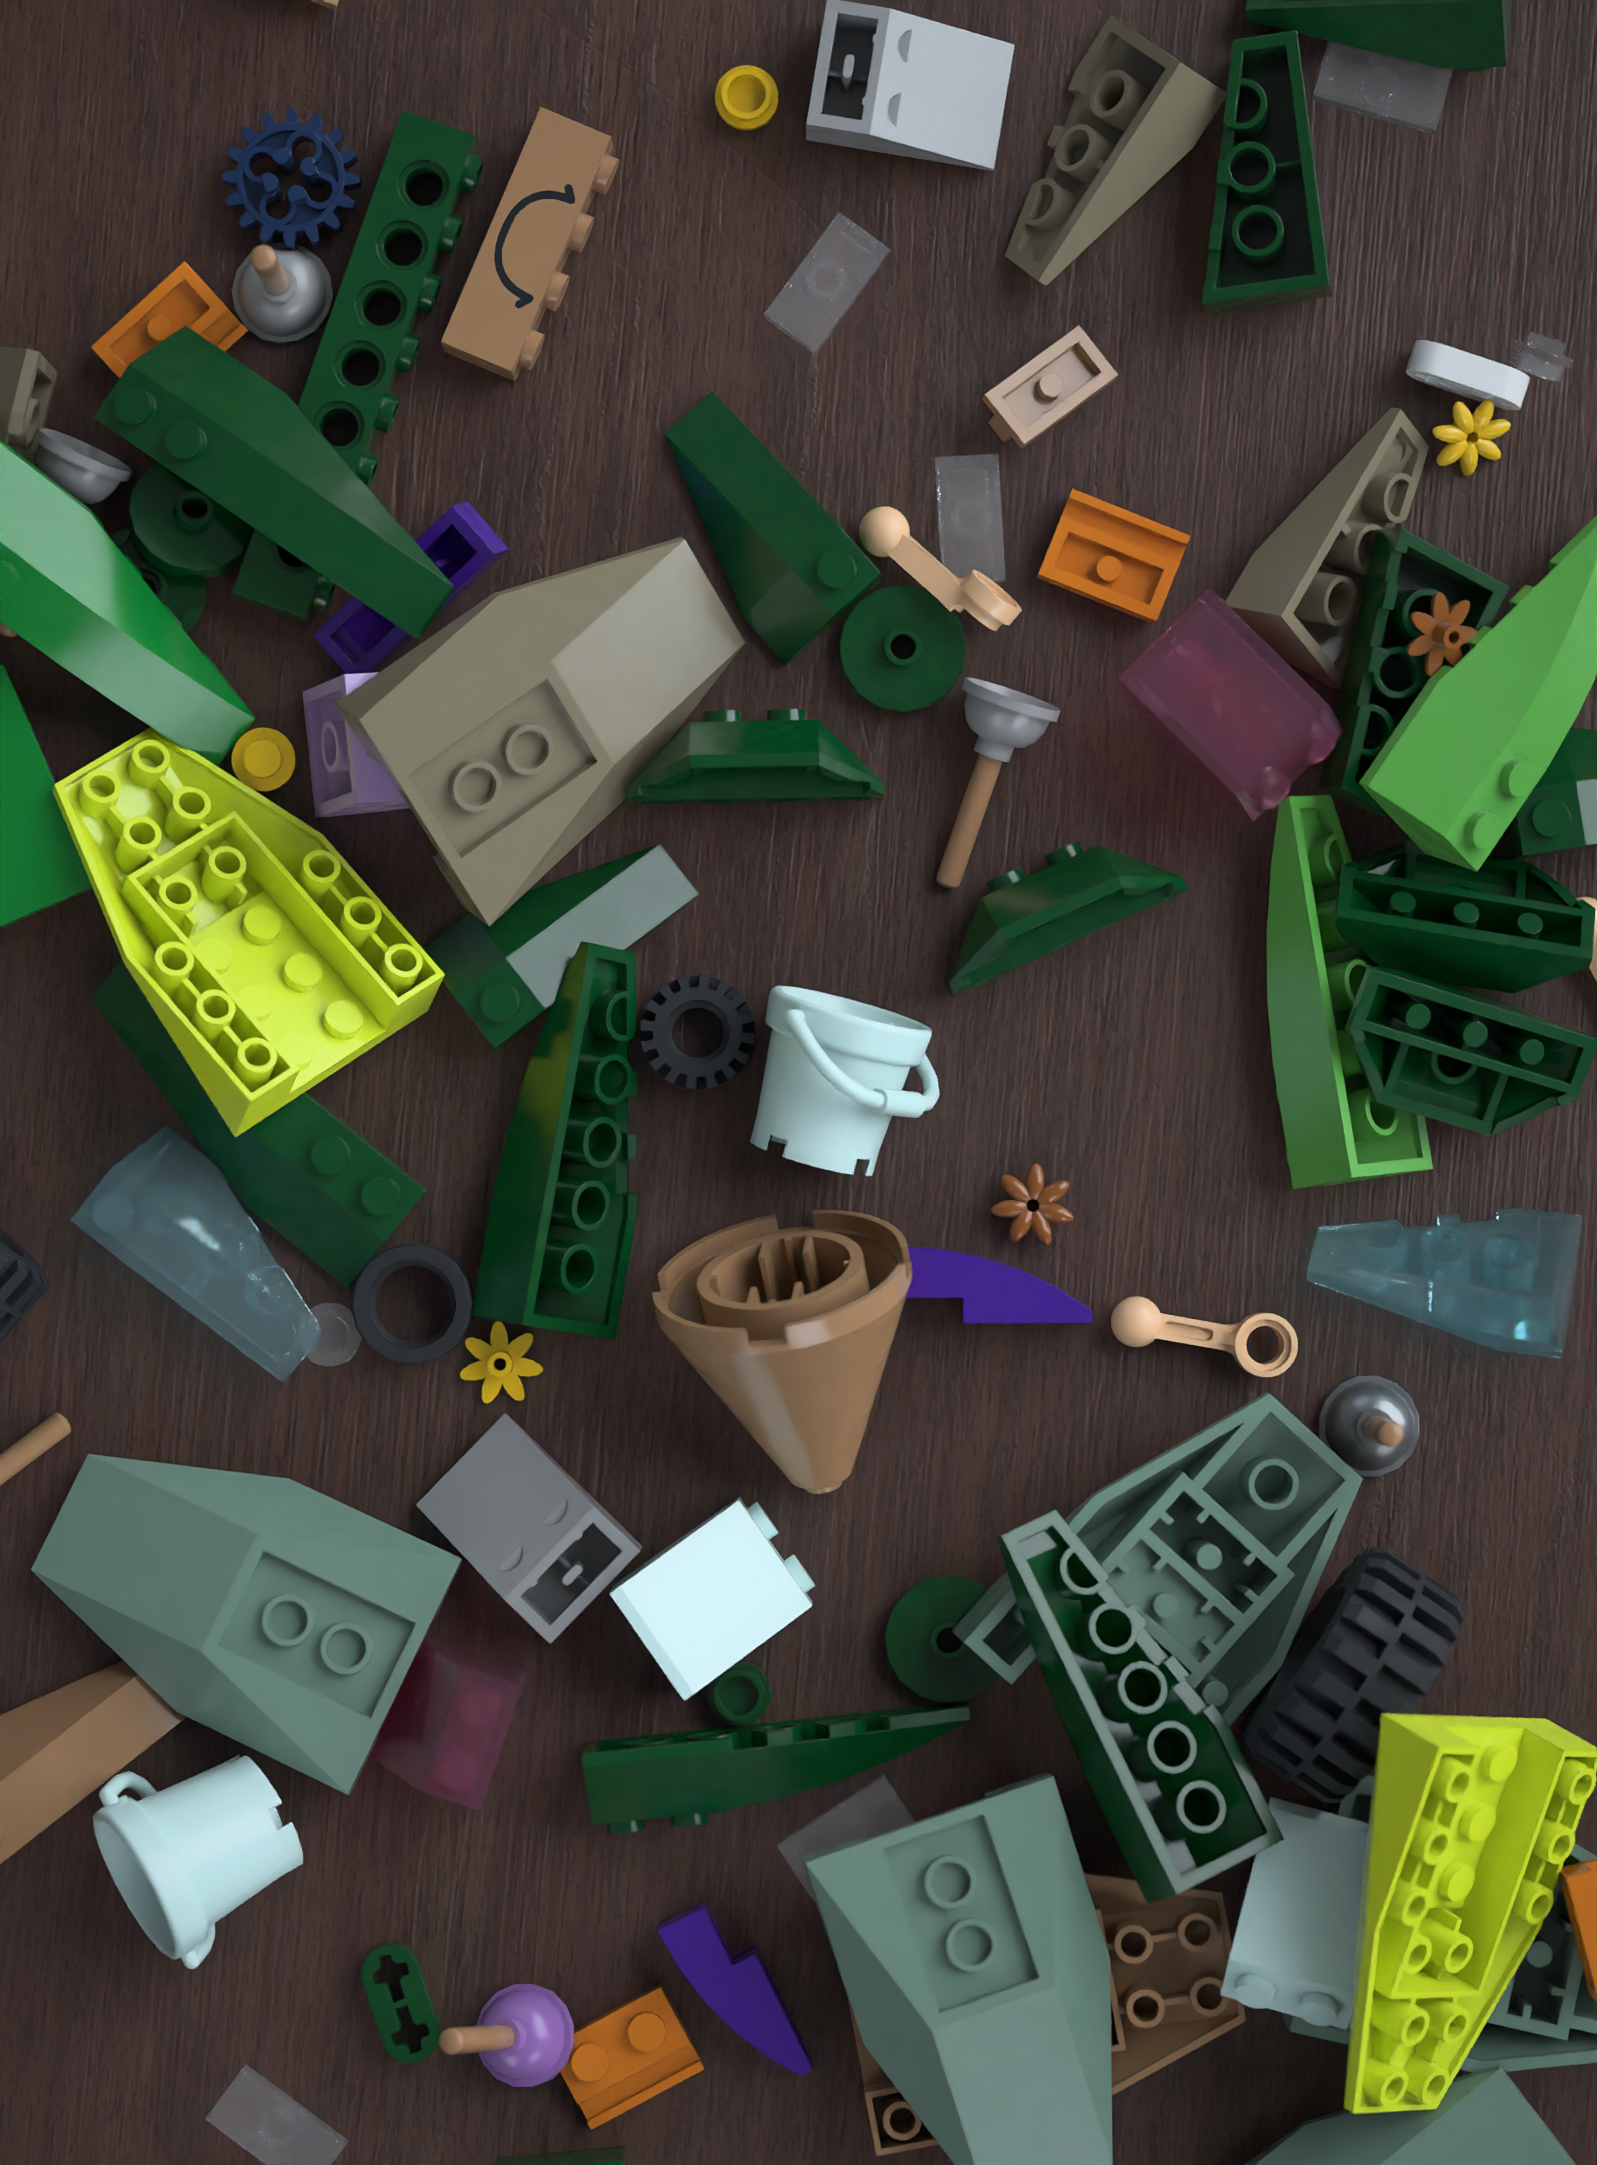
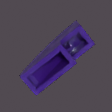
M468 502L451 506L416 540V543L455 586V589L438 614L509 550L505 543ZM354 596L312 635L346 674L370 673L413 637Z
M908 1247L913 1271L906 1298H961L962 1323H1092V1310L1061 1289L1022 1270L980 1256L937 1248Z
M705 1899L659 1922L657 1931L679 1969L702 1999L737 2034L767 2057L800 2076L813 2070L812 2058L756 1945L732 1956Z

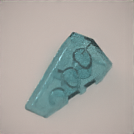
M164 1126L107 1172L72 1217L71 1221L143 1278L281 1382L285 1383L324 1331L284 1269L278 1265L259 1235L258 1228L237 1201L227 1185L229 1183L217 1165L171 1128Z
M1525 1208L1497 1210V1219L1461 1222L1459 1214L1439 1215L1437 1225L1404 1228L1403 1225L1395 1220L1318 1227L1307 1269V1280L1497 1351L1562 1359L1572 1309L1582 1216Z

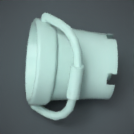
M775 986L770 991L766 1023L772 1028L757 1118L750 1142L761 1149L767 1150L770 1135H772V1141L786 1144L782 1157L818 1168L852 1175L857 1164L865 1176H872L879 1150L892 1116L918 1118L924 1111H930L939 1098L938 1078L925 1054L932 1036L931 1028L903 1015L823 992L791 986ZM910 1067L916 1068L922 1081V1095L918 1092L902 1091Z
M237 1755L212 1769L160 1792H157L145 1778L130 1771L115 1775L99 1793L104 1807L93 1815L94 1833L114 1883L131 1913L156 1947L172 1960H177L181 1957L184 1965L189 1969L198 1967L210 1952L215 1939V1922L279 1877L303 1864V1851L293 1823L291 1822L283 1827L275 1808L282 1803L278 1794L260 1768L246 1755L242 1757ZM129 1788L135 1791L142 1800L137 1802L132 1798L126 1797V1795L118 1798V1795L123 1789Z

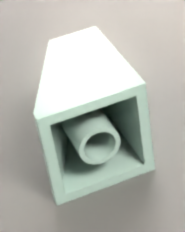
M738 1497L613 1585L609 1593L684 1701L812 1607V1600L806 1592L815 1586L814 1582L794 1554L786 1560L782 1559L770 1541L779 1532L758 1502L747 1508L741 1498Z
M1271 1797L1268 1807L1284 1840L1257 1853L1255 1856L1220 1995L1236 1999L1251 2008H1268L1301 2017L1306 2022L1316 2026H1333L1348 2030L1351 2019L1360 1894L1369 1823Z

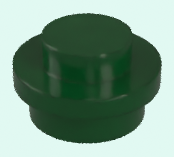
M738 1661L709 1682L707 1689L708 1704L714 1715L722 1722L732 1726L750 1725L759 1720L769 1707L771 1700L770 1683L766 1675L757 1666Z

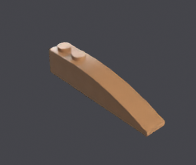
M124 1660L0 1715V1864L187 1718L176 1712Z

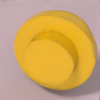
M751 65L735 67L726 72L717 84L715 91L717 111L728 125L736 129L754 130L768 123L776 112L778 106L777 86L772 77L761 68Z
M271 728L250 730L242 735L234 746L232 752L234 773L242 783L255 791L269 792L279 789L290 780L295 770L296 754L294 747L288 738L277 730Z

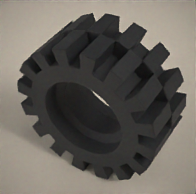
M701 974L698 976L686 975L679 977L677 980L662 986L645 1007L646 1010L640 1025L643 1052L652 1068L663 1079L677 1087L697 1091L720 1087L738 1075L752 1055L756 1035L752 1011L740 992L722 979L719 980L709 975ZM692 1008H705L712 1011L720 1019L723 1026V1039L720 1046L714 1053L703 1058H693L683 1054L677 1048L673 1039V1027L677 1018L683 1012Z

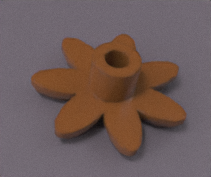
M1436 592L1432 596L1430 604L1431 616L1417 611L1410 614L1412 624L1424 634L1413 639L1407 645L1406 652L1412 656L1426 653L1424 670L1428 676H1433L1440 669L1444 658L1454 667L1463 658L1460 649L1461 645L1467 644L1478 633L1477 630L1471 627L1461 625L1470 609L1469 601H1459L1449 609L1445 595L1441 592Z
M1038 1163L1031 1166L1027 1175L1026 1186L1011 1175H1003L1001 1177V1183L1005 1191L1013 1199L1001 1201L993 1205L991 1213L997 1217H1015L1009 1229L1008 1239L1010 1242H1018L1031 1227L1037 1240L1042 1245L1048 1246L1051 1242V1228L1048 1220L1056 1223H1069L1073 1221L1074 1217L1069 1210L1054 1203L1069 1189L1070 1184L1068 1181L1060 1180L1044 1187L1043 1169ZM1031 1199L1038 1203V1209L1034 1212L1027 1209V1203Z

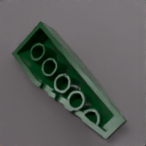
M184 326L130 363L94 416L99 422L418 641L455 589V586L380 503L381 501L347 465L337 450L314 427L290 396L187 326Z
M581 942L556 994L555 1002L550 1008L529 1062L509 1124L492 1194L471 1315L537 1328L614 1340L616 1338L637 1220V1193L629 1192V1160L637 1159V1133L628 1132V1097L637 1096V1070H631L628 1062V1041L637 1035L636 953L590 942Z
M122 958L90 996L247 1207L346 1288L351 1285L364 1269L367 1262L373 1258L427 1192V1187L308 1091L299 1095L235 1138L127 969Z
M1054 1510L998 1537V1544L1019 1610L1064 1729L1095 1798L1147 1904L1149 1905L1178 1895L1284 1840L1225 1718L1213 1704L1207 1705L1186 1680V1677L1189 1676L1187 1671L1174 1655L1168 1657L1145 1629L1148 1623L1132 1604L1127 1606L1107 1582V1572L1061 1515Z
M967 1701L753 1723L746 1726H724L586 1741L581 1758L592 1825L606 1824L607 1833L610 1834L641 1831L646 1829L645 1819L670 1817L672 1827L705 1824L709 1822V1812L724 1811L789 1797L849 1778L906 1754L969 1721V1706Z

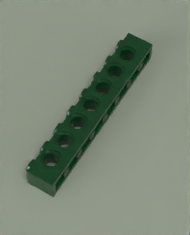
M405 111L401 113L298 405L302 413L324 437L326 426L336 417L348 416L358 422V432L352 442L344 446H332L369 488L372 486L379 464V457L371 455L378 433L381 431L389 434L399 409L400 397L392 395L400 371L407 374L411 373L419 353L421 337L413 334L421 311L428 314L432 313L441 290L443 278L435 275L442 252L448 254L454 252L461 234L464 218L456 216V212L463 192L474 194L485 162V158L477 156L479 148L474 135ZM422 178H433L443 185L440 198L431 205H417L409 199L410 188L416 181ZM409 237L419 241L422 244V251L419 258L412 264L399 266L388 260L389 248L396 240ZM391 297L401 304L397 319L385 326H377L367 320V310L370 304L378 298ZM367 356L378 361L379 373L370 384L356 386L346 380V369L354 359ZM254 529L232 593L240 601L311 625L316 611L326 613L336 584L308 564L293 567L284 563L282 556L283 547L257 529Z

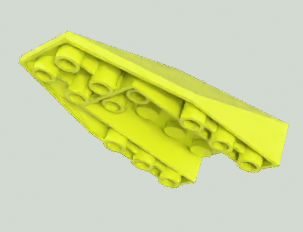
M150 727L54 784L53 794L124 964L235 1138L429 1010L445 974L325 836L193 750L185 749Z
M1382 1714L1360 1894L1344 2108L1353 2114L1437 2109L1539 1933L1543 1920L1552 1908L1553 1892L1564 1861L1573 1849L1575 1843L1574 1833L1585 1802L1596 1785L1597 1747L1547 1719Z

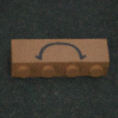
M540 107L442 337L441 344L446 353L512 381L516 380L521 366L529 370L532 369L545 338V334L537 331L546 308L552 311L558 309L569 283L570 276L561 272L570 251L573 250L581 253L592 230L595 218L587 215V211L595 192L605 195L616 174L619 159L611 156L614 150L611 136Z

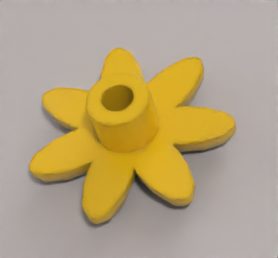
M1492 399L1484 400L1477 407L1473 415L1463 402H1455L1453 406L1454 423L1452 425L1437 426L1433 429L1432 433L1435 438L1449 443L1437 457L1436 462L1439 466H1447L1460 458L1461 472L1465 476H1470L1474 473L1477 466L1478 454L1494 461L1500 459L1501 452L1490 439L1505 434L1509 431L1511 424L1505 419L1491 420L1495 407Z
M496 1321L492 1326L490 1334L491 1346L483 1340L474 1337L465 1340V1345L470 1353L481 1361L474 1362L462 1369L460 1377L464 1380L485 1378L481 1398L486 1404L494 1400L502 1385L513 1399L522 1401L525 1392L519 1376H536L543 1372V1367L539 1363L521 1358L533 1343V1335L525 1333L508 1345V1334L504 1324L500 1321ZM497 1358L505 1360V1369L499 1370L496 1368L495 1361Z

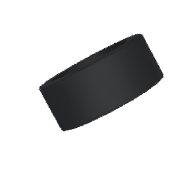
M418 1243L390 1247L368 1261L355 1281L351 1301L355 1328L370 1349L389 1361L409 1365L434 1361L457 1347L471 1327L474 1293L471 1279L458 1260L440 1248ZM412 1265L428 1268L439 1275L448 1287L451 1298L449 1318L441 1331L429 1339L416 1342L398 1339L387 1332L378 1319L375 1305L378 1289L384 1279L398 1268Z

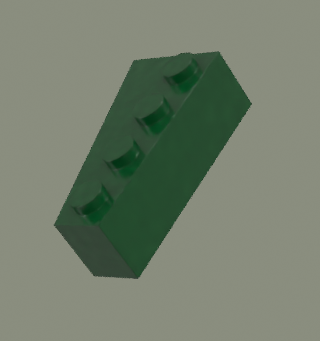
M1297 30L1233 40L1223 121V137L1216 180L1214 213L1209 239L1206 281L1204 282L1202 299L1206 315L1332 296Z

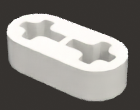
M1427 340L1415 341L1406 368V374L1420 382L1479 402L1490 398L1493 400L1495 407L1507 410H1520L1530 382V377L1517 369Z

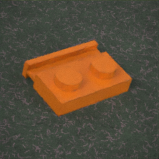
M184 261L91 346V349L120 379L130 363L184 326L189 327L224 352L248 330Z
M1072 489L1037 578L1155 625L1191 536Z
M659 1984L575 2029L572 2052L566 2066L560 2072L592 2130L704 2070L705 2065L695 2050L691 2038L662 1984Z

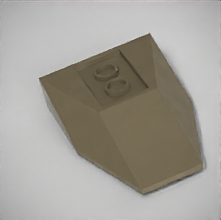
M679 537L493 593L335 704L368 756L383 765L436 848L438 854L432 858L463 907L490 926L627 797V787L661 753L745 642L686 540Z

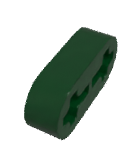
M384 1941L375 1946L364 1960L361 1971L363 1985L383 2045L388 2054L397 2061L408 2064L421 2062L428 2058L438 2045L441 2035L440 2019L420 1959L415 1950L400 1941ZM391 1954L392 1960L395 1963L406 1962L409 1970L403 1973L400 1978V1985L404 1996L395 1998L389 1980H377L374 1972L382 1966V1956ZM407 2005L412 2021L415 2024L426 2023L429 2031L422 2035L421 2047L412 2049L411 2043L408 2040L397 2041L394 2035L403 2025L400 2007Z

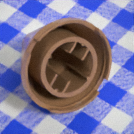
M813 1210L812 1215L815 1226L779 1230L776 1214L748 1220L716 1231L692 1243L672 1257L657 1274L661 1291L652 1292L657 1321L662 1331L790 1482L796 1487L803 1488L813 1494L828 1493L841 1486L842 1481L852 1473L910 1287L913 1271L907 1241L895 1226L868 1214L843 1210Z

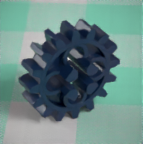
M289 109L285 124L277 125L269 112L263 114L264 131L257 134L247 126L241 129L243 137L248 144L244 150L228 147L226 154L237 165V170L223 172L221 179L225 186L237 188L238 191L225 199L230 211L247 210L242 215L239 225L246 233L260 225L262 227L260 240L263 245L270 246L275 241L277 235L283 236L288 250L296 251L298 239L302 236H307L315 248L320 247L321 236L319 231L327 227L338 235L343 231L337 218L339 211L356 213V203L346 195L347 191L362 188L360 176L346 172V169L353 167L359 162L355 151L351 149L338 152V149L345 140L344 134L339 128L330 131L326 135L322 134L324 121L321 115L315 113L307 125H301L296 109ZM303 142L314 144L316 146L315 154L313 157L309 156L302 159L300 172L310 187L318 188L323 186V184H328L332 187V195L327 201L318 203L310 199L304 187L292 185L287 193L290 202V211L287 216L281 219L270 217L268 215L269 207L272 203L274 205L282 202L284 189L279 179L272 173H265L260 175L261 177L252 174L254 163L259 159H270L274 162L280 174L292 176L297 168L294 160V150L297 145Z

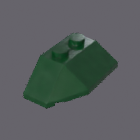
M804 709L768 710L767 721H742V711L738 710L704 711L703 722H690L627 787V801L629 805L879 801L884 798V782L819 720H805Z
M1079 841L1046 855L1045 859L1049 867L1040 872L1025 877L1020 867L986 883L991 894L982 897L978 902L947 984L950 994L954 997L1174 898L1187 891L1188 887L1181 876L1099 845L1086 851L1083 850Z
M1403 842L1374 853L1358 863L1353 861L1342 865L1339 875L1335 925L1380 967L1405 970L1440 982L1513 994L1590 967L1593 956L1596 908L1583 899L1578 901L1563 885L1532 863L1488 856L1478 872L1427 855L1415 843Z
M1367 966L1345 1026L1373 1100L1488 1136L1528 1121L1556 1105L1561 1107L1578 1100L1597 1048L1596 1037L1519 1006L1405 970Z

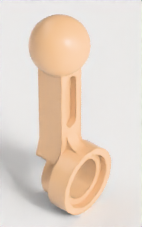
M887 506L877 507L870 510L863 517L859 526V538L864 548L875 556L891 557L934 595L950 612L954 609L961 613L965 608L983 625L993 631H997L1002 624L1009 626L1022 611L1019 604L1006 591L981 572L973 569L968 576L957 578L910 536L908 521L897 509Z
M1133 1296L1117 1304L1111 1316V1328L1114 1335L1127 1346L1143 1347L1155 1339H1162L1223 1350L1234 1356L1235 1361L1244 1371L1259 1377H1274L1285 1372L1294 1362L1298 1351L1297 1335L1291 1324L1284 1318L1271 1313H1255L1244 1318L1240 1323L1225 1325L1160 1313L1158 1307L1149 1299ZM1260 1326H1268L1273 1329L1279 1340L1276 1355L1264 1363L1254 1361L1249 1356L1246 1347L1249 1334Z

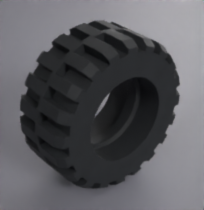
M1368 1547L1364 1552H1360L1352 1564L1347 1565L1336 1582L1328 1588L1313 1612L1308 1615L1293 1639L1282 1667L1268 1681L1261 1694L1257 1697L1251 1708L1252 1712L1244 1724V1731L1241 1734V1739L1249 1755L1319 1802H1340L1346 1795H1350L1358 1787L1360 1781L1366 1778L1376 1766L1382 1714L1413 1715L1418 1704L1434 1683L1439 1669L1451 1652L1450 1648L1461 1630L1460 1624L1463 1622L1465 1615L1458 1596L1386 1548Z

